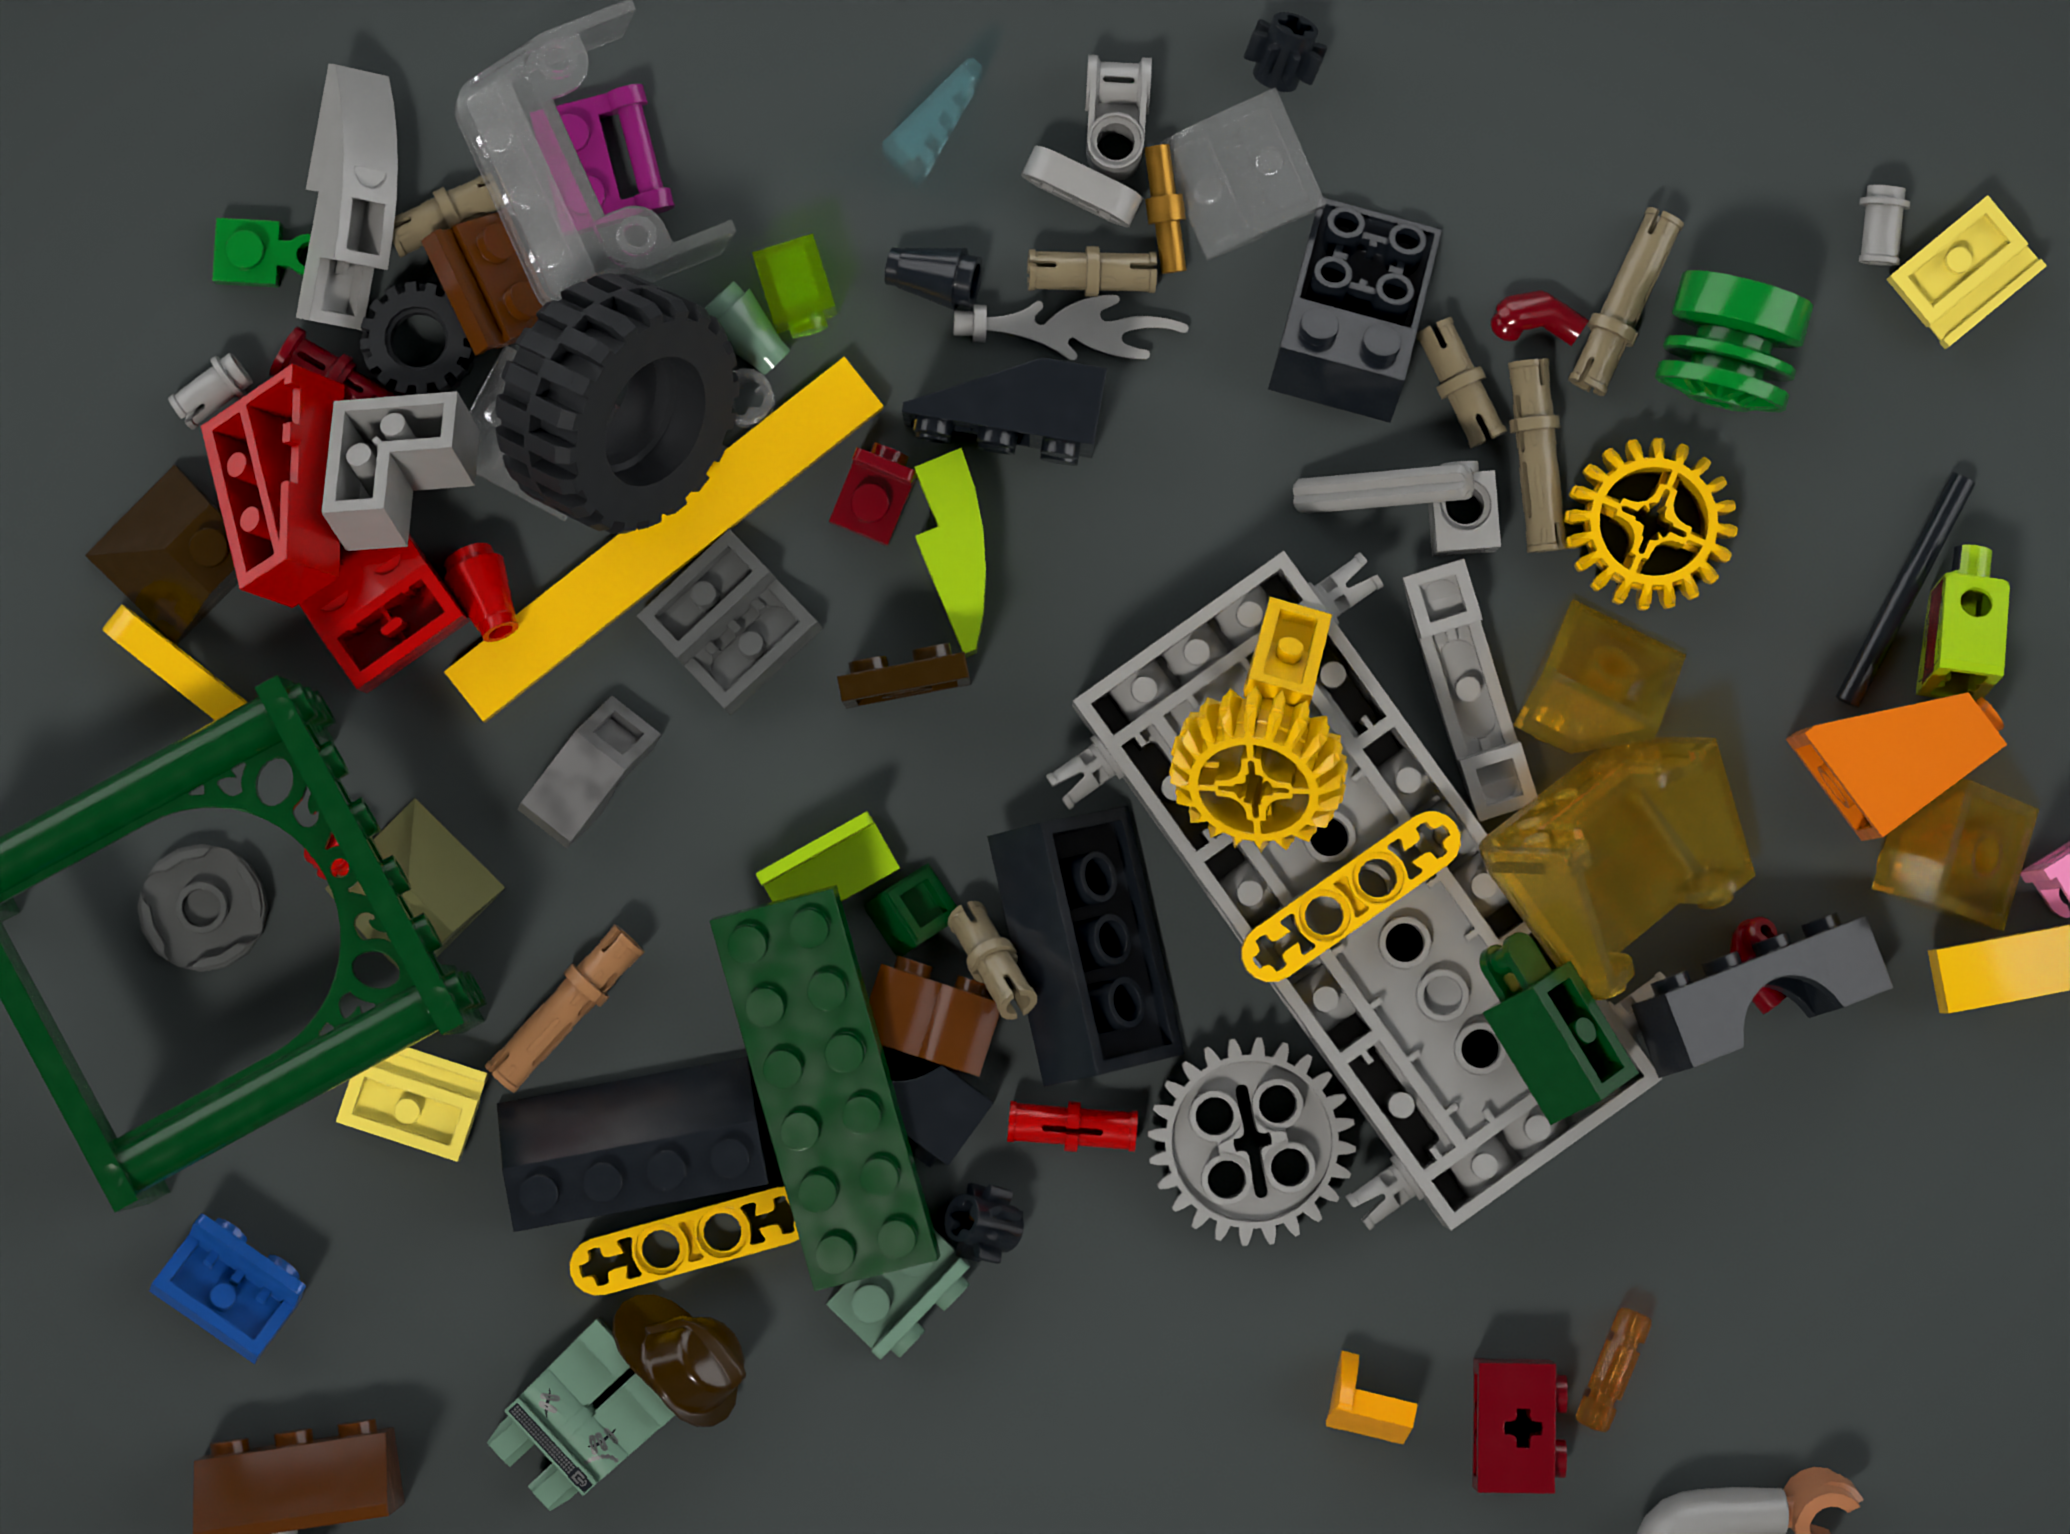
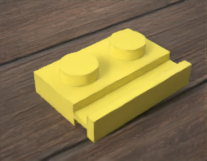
M1987 195L1886 280L1926 328L1929 327L1940 340L1941 346L1947 349L2047 265L2042 259L2039 260L2027 246L2028 242Z
M408 1047L350 1079L336 1122L460 1162L489 1073Z

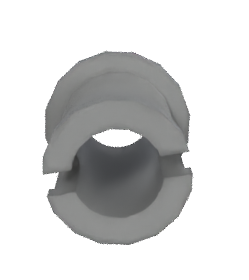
M1889 185L1867 186L1866 197H1861L1859 203L1860 206L1865 207L1861 255H1859L1860 263L1878 266L1900 265L1899 251L1903 210L1910 209L1911 203L1905 200V188Z
M228 353L222 359L215 355L210 359L212 363L210 368L177 393L171 394L168 397L171 406L181 419L186 417L185 424L190 429H196L199 426L198 424L235 396L241 399L247 395L245 389L253 384V381L233 354Z

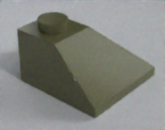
M416 798L373 839L383 859L394 855L402 867L412 888L403 893V896L414 916L416 917L424 912L435 928L443 946L434 951L436 957L506 889ZM359 882L349 889L350 892L365 895ZM328 885L325 889L334 899L332 890ZM362 913L358 916L356 927L367 939L381 938L390 941L387 933L377 931L369 924V920H373L374 915ZM382 953L392 964H394L399 969L397 963L391 957Z

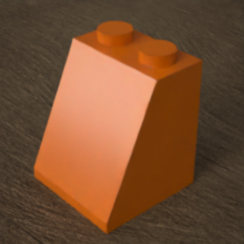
M1969 692L1814 725L1796 731L1786 739L1861 841L1883 838L2007 745L1999 734V731L2004 728V723L1998 713L1983 697L1975 701Z

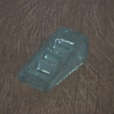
M968 58L882 142L883 156L916 189L925 181L980 84L982 66L974 58L971 60Z

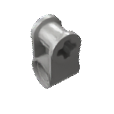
M1088 54L1085 111H1088L1087 162L1091 169L1116 181L1125 180L1134 175L1140 167L1143 157L1146 115H1149L1152 58L1142 57L1139 64L1101 62L1098 55ZM1119 134L1130 141L1133 150L1124 159L1111 160L1100 153L1097 144L1107 135Z

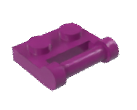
M630 84L618 87L604 94L532 112L563 233L566 238L657 215L675 207L671 189L663 187L643 107L648 104L643 84ZM617 114L619 115L639 192L636 196L621 200L601 123L602 118Z

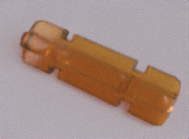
M1629 1308L1618 1310L1611 1327V1331L1615 1332L1612 1341L1606 1339L1588 1387L1592 1389L1589 1397L1583 1396L1576 1413V1420L1580 1424L1599 1432H1607L1610 1429L1617 1412L1613 1405L1616 1399L1622 1400L1640 1355L1636 1351L1638 1344L1645 1343L1652 1326V1321L1648 1316Z

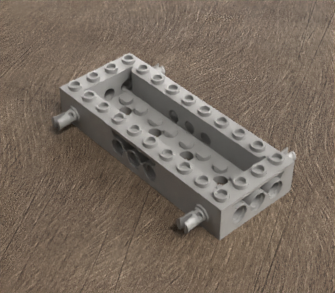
M1282 551L1074 699L1072 707L1093 735L1090 738L1093 744L1053 773H1048L1046 778L1051 786L1054 787L1078 774L1084 775L1062 798V801L1069 810L1074 807V804L1112 777L1116 776L1119 780L1123 778L1241 944H1243L1245 937L1255 927L1412 817L1423 812L1437 811L1447 815L1456 823L1460 832L1461 846L1457 856L1446 867L1289 977L1278 982H1269L1392 1154L1390 1158L1392 1165L1352 1194L1349 1193L1345 1196L1350 1205L1356 1207L1383 1194L1382 1199L1361 1219L1370 1231L1375 1227V1224L1416 1196L1419 1201L1424 1199L1442 1226L1452 1231L1662 1080V1077L1658 1078L1654 1066L1638 1045L1640 1043L1638 1036L1642 1033L1631 1005L1655 996L1651 983L1666 977L1659 971L1654 975V978L1616 1005L1611 1001H1606L1338 627V616L1376 589L1379 590L1383 587V583L1378 575L1350 588L1346 587V583L1368 562L1367 559L1360 552L1357 553L1352 560L1314 586L1311 582L1307 583L1285 551ZM1270 597L1332 614L1313 696L1309 705V717H1328L1329 733L1341 735V744L1343 746L1341 754L1347 756L1348 771L1344 782L1346 784L1342 803L1338 804V808L1335 810L1334 817L1332 818L1339 821L1345 827L1347 843L1345 848L1334 856H1325L1318 853L1313 848L1311 841L1307 842L1296 836L1287 851L1275 841H1269V844L1262 852L1259 851L1254 841L1243 840L1234 848L1231 836L1226 833L1210 838L1209 822L1190 823L1189 806L1176 804V786L1170 783L1169 769L1173 758L1171 750L1176 736H1179L1183 722L1190 712H1199L1200 706L1204 704L1207 697L1221 702L1222 697L1226 695L1230 688L1239 696L1245 698L1243 697V688ZM1425 823L1420 824L1416 828L1420 836L1419 841L1404 852H1402L1399 840L1397 839L1388 845V849L1403 861L1409 879L1420 873V870L1410 863L1414 859L1427 852L1434 854L1436 859L1445 853L1440 843L1447 837V833L1441 826L1430 830ZM1381 859L1367 861L1361 867L1358 874L1361 889L1372 897H1383L1389 894L1396 882L1393 867ZM1317 897L1308 904L1305 911V920L1313 932L1320 935H1328L1339 928L1342 922V910L1334 899ZM1292 914L1281 920V924L1290 930L1285 936L1271 942L1263 935L1255 941L1260 951L1253 957V960L1259 968L1269 964L1276 971L1282 969L1285 965L1281 957L1282 953L1296 942L1299 943L1303 955L1314 947L1312 943L1307 941L1298 932ZM1401 923L1414 926L1420 932L1423 940L1420 954L1409 962H1401L1394 959L1386 948L1388 932L1394 926ZM1516 932L1525 933L1533 939L1551 970L1568 961L1572 962L1639 1072L1603 1100L1552 1125L1548 1122L1483 1015V1012L1499 1002V999L1481 971L1479 964L1480 954L1484 949L1492 945L1498 944L1502 946L1504 940ZM1477 1029L1490 1032L1498 1043V1054L1495 1060L1490 1065L1482 1068H1476L1468 1064L1462 1054L1464 1038L1470 1032Z

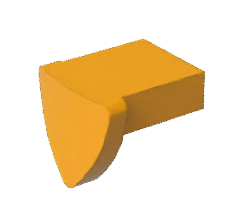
M1341 1350L1330 1408L1326 1418V1427L1403 1445L1413 1429L1418 1404L1355 1389L1360 1355Z

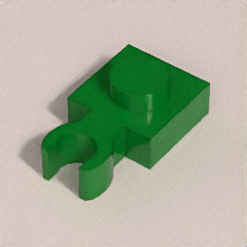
M216 218L212 281L215 284L279 288L280 269H292L303 277L305 266L302 265L300 256L302 251L309 246L311 234H302L287 241L282 240L283 224L280 221Z

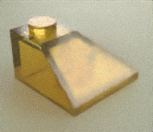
M1572 599L1527 689L1513 726L1531 734L1539 741L1549 743L1569 754L1653 740L1659 730L1687 655Z
M1962 778L1888 833L1884 848L1877 859V872L1872 889L1916 906L2004 931L2040 809L1972 780Z

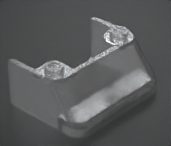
M632 0L621 1L540 33L468 80L461 88L456 100L455 117L533 292L542 306L548 301L555 300L558 302L562 299L561 291L581 281L587 283V279L597 275L612 273L618 276L625 273L637 276L650 283L656 282L721 255L736 233L732 220H728L673 243L661 218L648 208L627 206L605 215L555 106L554 99L573 92L583 82L588 71L587 51L624 36L636 11Z

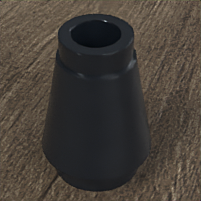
M892 247L885 267L886 285L896 286L898 289L954 311L959 305L973 306L978 296L982 277L981 257L969 255L967 248L901 249Z

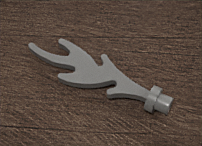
M1101 295L1077 301L1056 313L1044 325H1038L1035 322L1036 314L1043 308L1041 301H1036L1022 311L998 317H987L986 305L973 304V311L955 310L953 318V335L972 336V343H985L986 331L1016 335L1045 345L1070 361H1074L1077 358V353L1068 344L1070 338L1075 339L1086 347L1108 355L1145 360L1150 357V352L1125 344L1122 341L1124 333L1144 328H1161L1183 334L1188 331L1189 327L1187 324L1176 320L1152 316H1134L1115 321L1102 320L1100 316L1101 311L1119 303L1120 298L1117 295Z

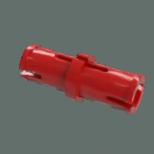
M1010 1101L1007 1142L1023 1141L1064 1145V1151L1077 1152L1078 1146L1125 1149L1135 1152L1138 1111L1131 1110V1112L1087 1109L1081 1108V1102L1068 1101V1107L1024 1104Z

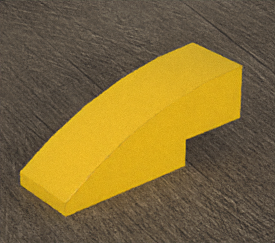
M2070 924L1927 950L1939 1013L1949 1014L2070 990Z

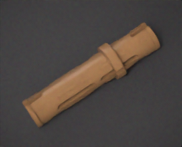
M614 924L600 943L578 966L572 963L565 970L564 975L566 979L518 1029L508 1043L484 1065L485 1068L504 1087L515 1093L533 1070L572 1031L573 1027L595 1005L601 1007L610 998L607 992L619 977L645 953L642 947L637 945L638 943L624 930Z

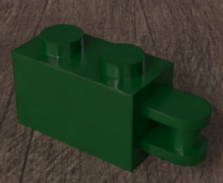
M1516 932L1508 936L1502 946L1495 944L1481 952L1479 958L1481 971L1499 999V1002L1484 1011L1483 1015L1550 1125L1603 1100L1639 1073L1571 961L1551 970L1533 939L1522 932Z

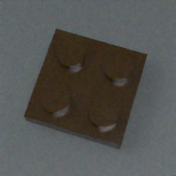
M950 643L912 650L913 662L889 666L887 656H877L849 662L850 674L837 676L842 703L846 709L971 685L965 652L952 654Z

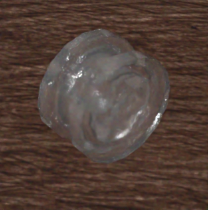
M741 368L734 370L733 372L737 373L739 378V390L743 389L746 382H753L759 386L755 389L756 395H764L760 408L749 407L746 415H736L734 426L749 429L758 425L772 413L775 401L771 384L763 374L754 369ZM733 401L732 408L735 409V408H736V404H735V402Z

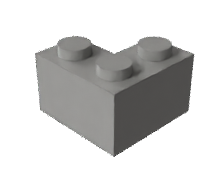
M457 391L334 401L322 515L346 551L408 547L413 491L475 486L480 430Z

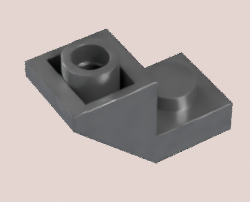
M611 696L573 733L521 801L517 810L565 848H568L604 812L617 785L655 748L661 734L619 700Z

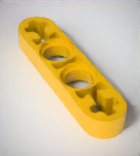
M1428 811L1416 815L1255 927L1245 937L1241 946V960L1246 971L1254 978L1263 982H1278L1289 977L1446 867L1457 856L1461 846L1460 832L1456 823L1447 815L1437 811ZM1425 823L1430 830L1441 826L1447 833V837L1440 843L1445 853L1436 859L1434 854L1427 852L1414 859L1410 863L1418 868L1420 873L1409 879L1403 861L1388 849V845L1397 839L1399 840L1402 852H1404L1419 841L1420 836L1416 828L1420 824ZM1372 859L1386 861L1393 867L1396 875L1393 889L1383 897L1367 895L1359 884L1358 874L1361 867ZM1317 897L1334 899L1342 910V922L1339 928L1328 935H1320L1313 932L1305 920V911L1308 904ZM1292 914L1298 932L1307 941L1312 943L1314 947L1303 955L1299 943L1296 942L1282 953L1281 957L1285 963L1282 969L1276 971L1269 964L1259 968L1253 960V957L1260 951L1255 941L1263 935L1271 942L1285 936L1290 930L1281 924V920Z
M776 1186L593 1237L581 1243L573 1252L570 1261V1275L575 1285L583 1292L594 1296L607 1295L793 1243L799 1240L795 1221L793 1225L794 1231L784 1233L782 1226L777 1223L760 1227L759 1230L765 1237V1241L752 1243V1223L742 1208L743 1205L755 1203V1215L759 1216L769 1213L776 1208L775 1198L785 1196L789 1204L785 1186ZM717 1213L732 1215L741 1226L740 1240L735 1247L729 1250H719L712 1247L705 1237L706 1223L711 1216ZM664 1230L670 1232L679 1243L680 1252L678 1258L668 1267L652 1265L643 1254L644 1241L654 1231ZM627 1237L632 1238V1258L642 1273L640 1276L629 1277V1264L609 1271V1282L606 1284H599L596 1275H584L582 1265L591 1260V1249L600 1248L604 1257L619 1255L626 1252L619 1240Z

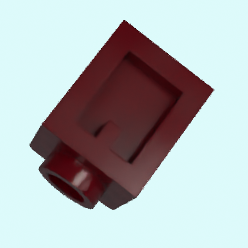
M879 443L873 444L871 452L856 447L852 457L853 463L829 523L889 547L917 478L916 471L906 467L909 456Z

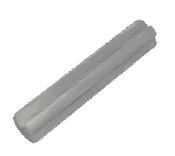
M1454 464L1302 478L1295 481L1293 485V504L1298 512L1309 514L1467 500L1474 493V477L1469 466Z

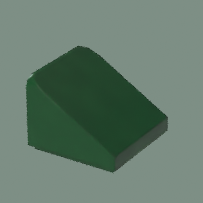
M929 863L865 904L866 912L893 953L901 957L948 926V917L957 907Z

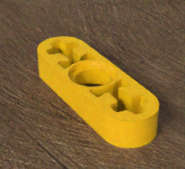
M121 604L102 628L114 641L214 720L248 703L238 693L125 605Z

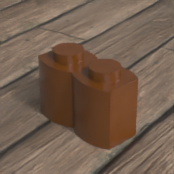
M898 955L893 967L881 964L869 1001L882 1046L979 1077L1000 1015L997 1005L991 999L985 984L959 975L954 987L930 980L934 967Z

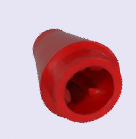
M474 543L452 553L444 563L447 570L444 582L480 632L482 639L485 642H495L512 635L519 625L515 618V610L503 556L499 553H494L492 546L488 543Z

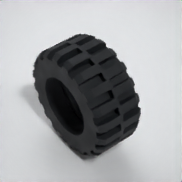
M612 273L597 275L587 279V283L581 281L561 291L562 299L558 302L555 300L548 301L536 313L538 321L534 326L523 329L515 342L520 347L513 361H506L501 378L506 382L503 394H497L495 413L501 419V425L495 427L499 449L505 453L502 456L504 465L511 479L518 482L520 490L531 498L597 531L605 530L611 534H624L636 529L642 530L662 522V514L667 516L675 514L687 504L685 498L691 491L699 492L708 481L707 471L714 461H720L727 447L722 444L727 429L733 430L737 412L732 408L733 398L739 396V378L737 373L732 371V368L738 364L731 342L727 341L728 337L724 328L716 317L708 314L705 308L637 276L625 273L618 276ZM629 381L621 407L607 426L613 405L621 390Z

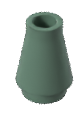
M733 281L705 307L708 314L716 317L724 328L728 337L727 341L731 342L734 353L754 366L762 376L766 375L790 352V349L779 337L750 288L744 292Z

